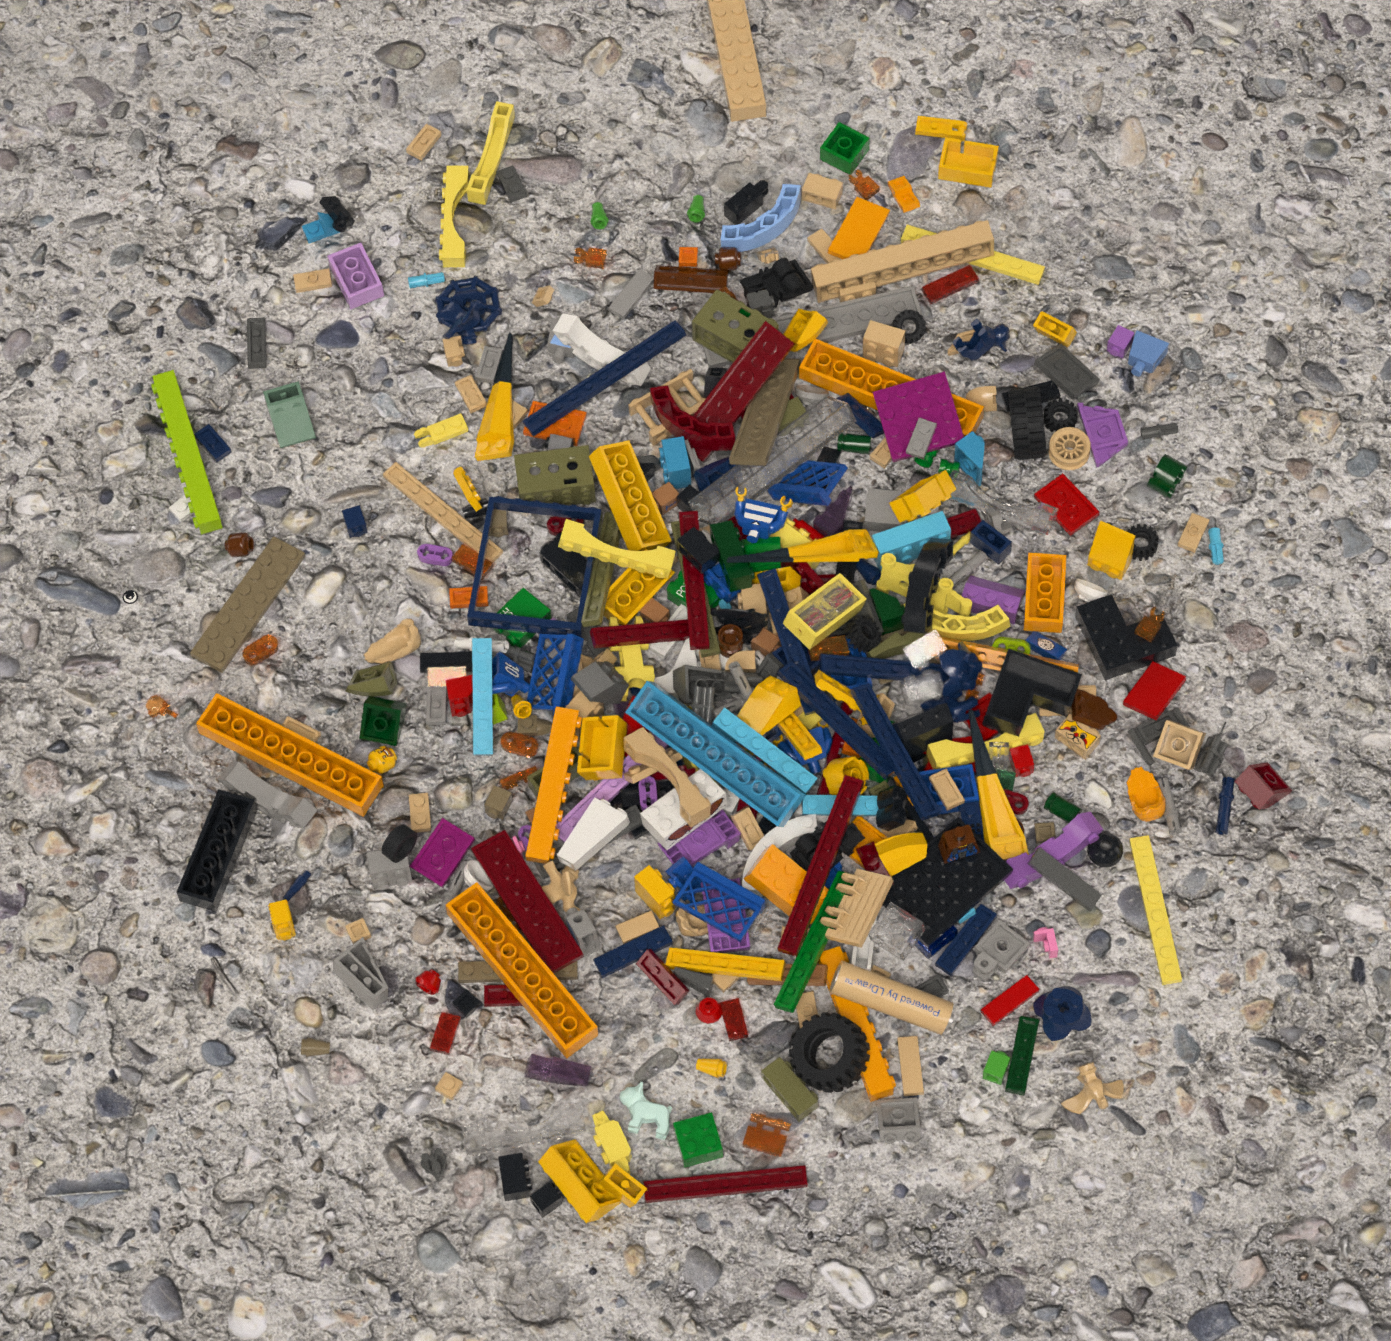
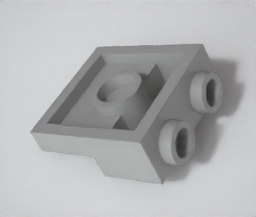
M917 1098L876 1100L880 1141L892 1144L896 1140L914 1142L916 1139H920Z

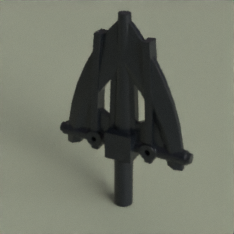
M713 607L710 612L712 616H716L719 619V623L723 624L715 627L716 635L724 625L733 624L742 630L743 644L745 643L746 645H750V641L758 636L762 628L768 624L766 620L768 615L766 613H757L754 608L748 610H717Z

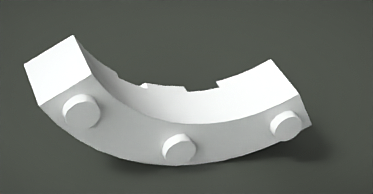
M562 314L553 329L554 334L564 345H569L574 349L573 354L597 370H600L626 353L611 346L606 340L597 337L574 314ZM645 362L621 378V380L626 383L642 386L651 368Z
M816 814L788 820L784 827L776 826L769 831L750 853L743 872V878L762 852L771 844L784 852L792 846L796 847V841L804 834H812L817 826ZM742 879V887L762 897L760 892Z

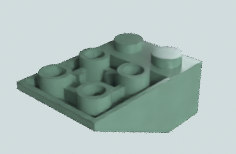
M299 381L263 391L265 403L280 448L316 438Z

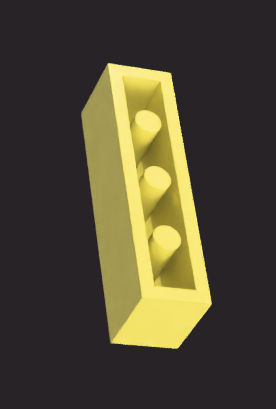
M788 517L783 528L770 535V537H781V548L818 540L810 538V533L805 529L795 527V522ZM820 562L807 563L812 569H816Z

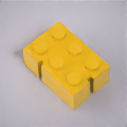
M945 137L939 163L938 179L992 188L999 146L965 141L964 153H960L961 140Z
M944 470L918 481L889 502L899 523L905 520L911 522L918 518L917 515L923 517L931 512L930 509L941 505L940 501L943 502L951 498V493L956 490V487L948 472Z
M619 715L602 716V719L598 716L582 718L579 753L583 756H578L577 773L585 780L622 778L625 752L624 737H626L627 723Z

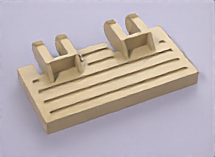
M856 869L854 875L843 873L841 876L842 880L853 884V886L838 883L836 889L848 894L843 896L838 908L827 906L825 909L827 914L838 917L837 920L822 917L820 922L825 926L836 929H827L825 933L827 939L862 948L892 886L893 879L890 876Z

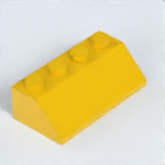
M628 567L609 587L603 616L608 620L610 617H616L618 624L627 625L675 572L671 569L667 579L658 578L646 572L640 573Z
M576 1139L550 1146L538 1161L544 1172L549 1175L555 1186L560 1189L585 1223L599 1220L622 1203L598 1184L604 1175Z

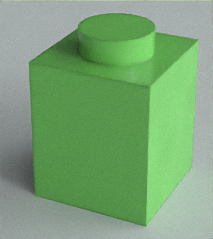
M991 1050L982 1079L1002 1085L1010 1064V1057L1002 1051L995 1052Z

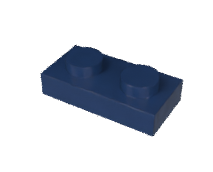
M210 424L194 434L198 442L216 463L231 453L230 447Z

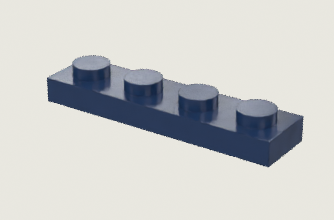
M980 904L976 909V914L969 918L935 962V966L952 976L995 921L997 914L983 904Z
M663 925L594 958L593 962L601 977L604 978L637 962L647 949H651L656 953L672 945L673 941Z

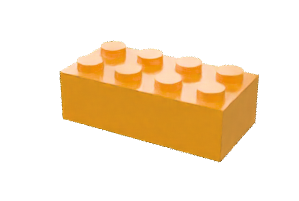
M1028 553L1023 631L1062 633L1066 555Z
M771 844L762 852L743 879L790 917L807 871ZM825 886L819 898L818 904L816 906L810 924H812L815 920L816 915L829 891V889H827Z

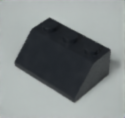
M947 703L935 705L892 723L911 758L926 752L928 744L945 739L952 741L953 718Z

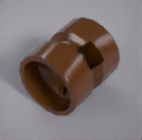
M724 625L718 632V644L722 656L729 658L736 652L743 651V633L736 625Z

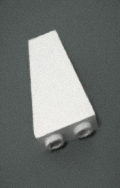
M594 797L558 852L559 862L575 871L579 869L629 825L630 821L627 813L621 808L615 809L611 807V804L604 799L599 800Z

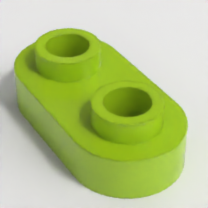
M998 637L992 647L1001 648L999 644L1003 643L1006 647L1002 649H1012L1026 654H1030L1031 651L1030 644L1022 639ZM1022 646L1025 650L1020 651L1018 647Z

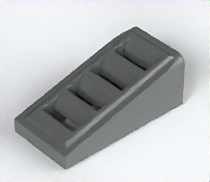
M678 967L674 968V974L682 983L710 997L713 988L712 976Z

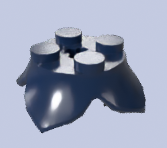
M963 642L958 643L959 650L950 649L939 656L941 668L949 676V679L943 685V696H954L964 690H974L976 687L978 673L982 670V662L978 661L977 656L968 650Z
M1062 986L1054 988L1052 991L1042 994L1033 1003L1034 1012L1043 1019L1044 1033L1051 1041L1064 1039L1072 1030L1084 1031L1091 1026L1092 1019L1089 1008L1085 1005L1082 994L1073 987ZM1064 1007L1066 1010L1060 1012V1008Z

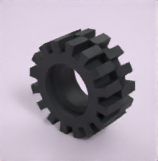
M902 311L895 316L892 327L902 329V324L905 320H912L916 325V329L912 334L905 333V343H915L924 336L926 321L917 311Z
M1059 398V402L1053 399V403L1051 401L1048 403L1044 411V424H1046L1045 427L1047 429L1050 427V432L1065 427L1075 428L1078 412L1073 402L1069 404L1068 399L1063 402V398ZM1057 412H1063L1067 414L1068 418L1064 421H1059L1053 415Z
M1137 524V528L1133 525L1131 530H1127V532L1135 535V539L1144 538L1148 541L1146 547H1138L1134 544L1132 559L1136 560V557H1139V561H1142L1144 557L1145 560H1148L1149 556L1152 558L1154 553L1156 554L1159 537L1156 530L1152 532L1153 528L1151 526L1147 529L1146 524L1143 527Z
M861 615L846 626V633L848 634L846 637L851 640L849 642L850 645L854 644L853 648H858V651H863V653L869 652L878 646L880 641H882L880 637L882 633L878 632L880 628L875 626L877 623L875 621L872 622V618H867L866 615Z

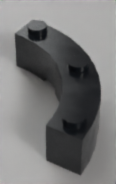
M931 538L923 545L913 571L909 573L908 577L909 586L905 613L902 615L901 620L902 625H904V631L925 634L932 629L934 605H930L932 593L937 592L938 583L941 578L940 570L945 569L947 564L953 559V540Z

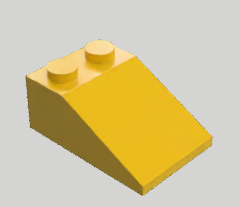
M1100 520L1088 556L1087 565L1095 571L1106 573L1111 578L1122 580L1132 561L1135 535Z
M770 675L755 687L737 717L760 735H764L801 707L797 687Z

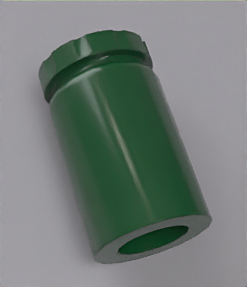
M840 433L837 441L838 451L843 450L844 452L869 455L871 437Z
M1055 792L1047 798L1044 805L1045 810H1049L1050 813L1067 823H1070L1082 812L1081 808L1063 797L1057 796Z

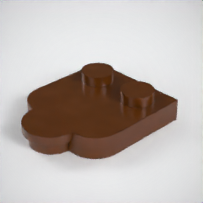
M1077 689L1071 706L1072 720L1098 730L1105 729L1107 725L1117 720V714L1108 707L1104 699Z

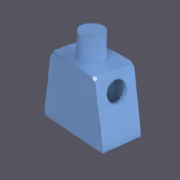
M1137 330L1128 364L1133 366L1131 373L1137 377H1140L1143 371L1153 373L1167 355L1169 343Z

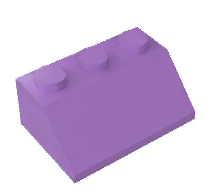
M970 575L965 584L962 597L972 601L971 613L978 614L979 611L985 612L999 605L1009 618L1010 623L1015 624L1025 590Z

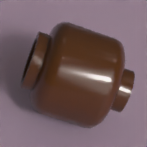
M720 247L719 253H715V264H719L720 270L735 271L738 266H741V251H738L736 247Z
M246 532L231 533L228 539L225 540L224 546L230 556L246 557L253 551L254 541Z

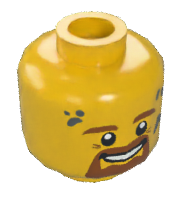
M380 746L368 754L367 765L371 771L383 774L395 767L397 757L392 748Z

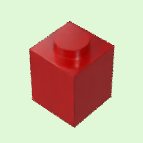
M1029 745L1010 748L1009 760L1014 776L1027 777L1034 773V761Z

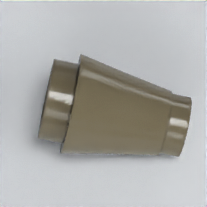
M309 1037L302 1039L301 1055L310 1057L329 1054L330 1042Z

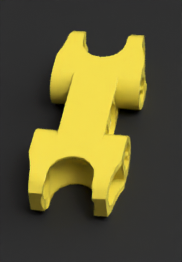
M635 616L634 624L644 623L641 616ZM610 617L608 626H619L617 618ZM649 644L608 647L611 652H619L621 666L614 668L629 684L621 701H627L629 688L637 687L642 689L646 681L654 682L653 665H643L641 650H648Z

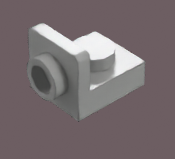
M993 507L986 509L989 525L1003 535L1013 531L1012 526L1007 521H1003L1001 514L997 513Z

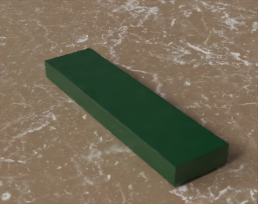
M1025 1016L1019 1017L1005 1092L1025 1096L1040 1019Z

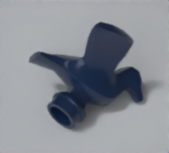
M475 299L471 301L468 311H465L455 302H451L443 307L436 314V317L453 322L452 327L443 337L450 339L456 332L462 331V344L477 343L478 336L474 333V327L480 321L479 309L486 308L487 305Z

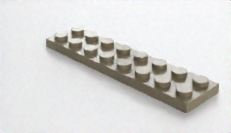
M785 358L749 404L729 457L730 464L767 465L799 372L800 359Z
M273 536L190 652L191 657L223 673L306 557L305 553Z

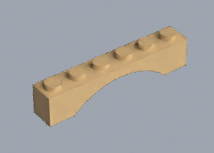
M642 727L624 737V750L634 762L654 768L672 783L679 797L680 816L690 827L710 817V801L700 794L698 787L689 781L684 771L681 772L675 760L669 758L663 746H659L656 743L654 736L650 732L648 733Z

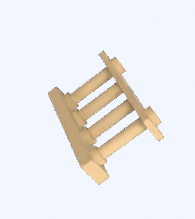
M689 369L686 372L679 373L677 377L661 386L668 385L677 406L682 411L693 416L706 398H703L692 384L693 371ZM685 386L697 401V404L687 407L676 390ZM650 392L632 400L628 404L630 416L639 413L651 429L649 431V441L653 446L672 435L662 424L656 425L646 412L645 408L652 405Z

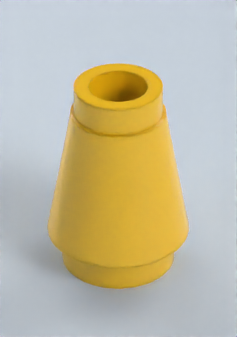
M514 695L511 698V703L515 716L522 719L529 717L532 712V705L520 695Z
M698 1058L696 1070L716 1078L724 1077L727 1070V1062L723 1061V1059Z

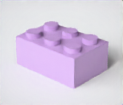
M362 243L327 256L329 267L350 310L384 296L382 283Z

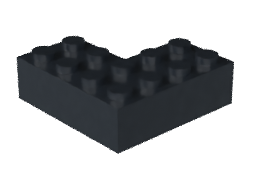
M1112 594L1076 606L1075 618L1105 681L1146 667L1152 661L1157 663L1176 656L1178 645L1163 614L1127 626Z
M1008 649L982 724L1019 737L1031 704L1067 717L1082 674Z

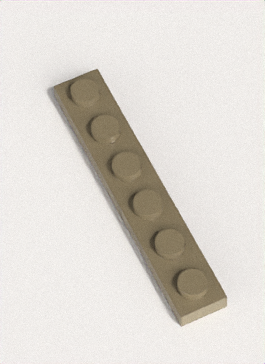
M486 961L458 962L459 983L503 982ZM578 961L559 970L554 975L558 980H578Z

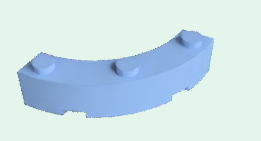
M782 184L780 195L774 207L756 218V221L746 225L745 223L723 225L721 247H736L738 251L743 252L758 248L778 237L791 224L798 212L801 203V185Z

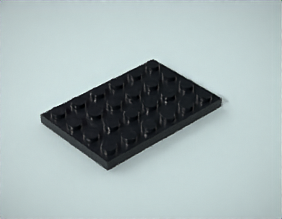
M959 817L927 844L926 858L890 876L894 884H892L882 904L927 948L1013 872V868L975 832L973 834L980 853L944 864L938 844L944 832L966 825ZM899 909L911 914L917 922L905 916Z

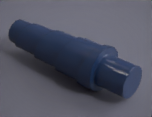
M305 870L302 875H298L283 896V899L288 902L308 882L307 880L311 873Z

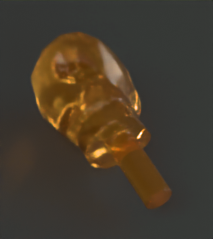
M158 695L151 696L146 703L147 714L151 717H155L158 714L164 716L165 713L174 718L178 716L177 713L168 709L170 704Z

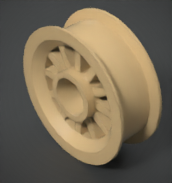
M1074 427L1061 428L1050 439L1048 452L1050 460L1055 466L1063 470L1079 469L1089 459L1090 440L1080 429Z

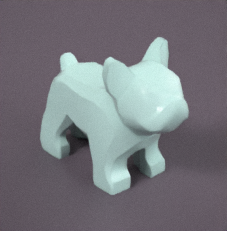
M641 1081L636 1087H627L621 1091L620 1101L629 1109L632 1119L628 1125V1132L638 1134L642 1124L655 1122L658 1127L656 1129V1138L665 1140L670 1129L669 1118L672 1106L666 1107L646 1100L643 1093V1082Z

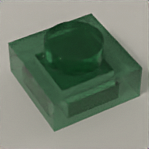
M997 769L996 774L1002 788L1013 791L1016 773Z

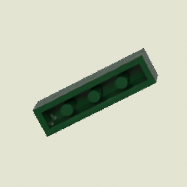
M732 520L710 524V539L719 549V564L729 592L751 588L752 579H754L753 568H749V562H727L728 557L744 555L743 541H739V530L737 527H734Z

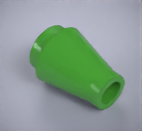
M701 195L693 197L687 211L688 218L692 222H700L705 217L704 198Z
M600 202L592 205L590 221L591 225L598 230L604 229L608 223V217L604 211L603 204Z

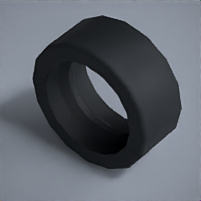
M405 824L397 826L385 839L381 849L382 854L394 863L402 861L415 846L418 838L417 833Z

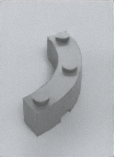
M242 761L231 762L217 779L234 794L240 793L244 797L254 799L257 809L265 815L282 823L289 821V824L293 827L304 828L317 812V809L313 806L314 803L310 799L287 794L278 786L273 787L252 773L249 767Z

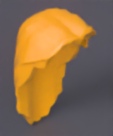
M1141 766L1131 770V775L1126 783L1132 811L1140 820L1145 822L1161 818L1165 812L1166 799L1153 773L1145 771Z

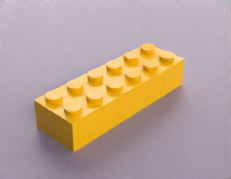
M630 441L599 446L589 455V458L627 549L630 551H644L645 549H657V546L666 547L672 540Z

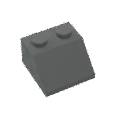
M595 661L571 677L574 684L590 702L620 704L629 687L624 677L615 670L614 665L607 661Z

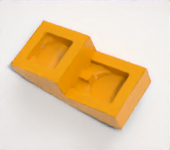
M905 176L888 181V186L903 213L920 207V202L912 192V187Z

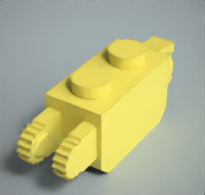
M604 1111L592 1115L595 1125L593 1139L597 1147L601 1146L603 1151L601 1157L604 1164H609L611 1167L616 1163L628 1174H631L628 1164L632 1158L631 1148L619 1123L615 1120L610 1121Z

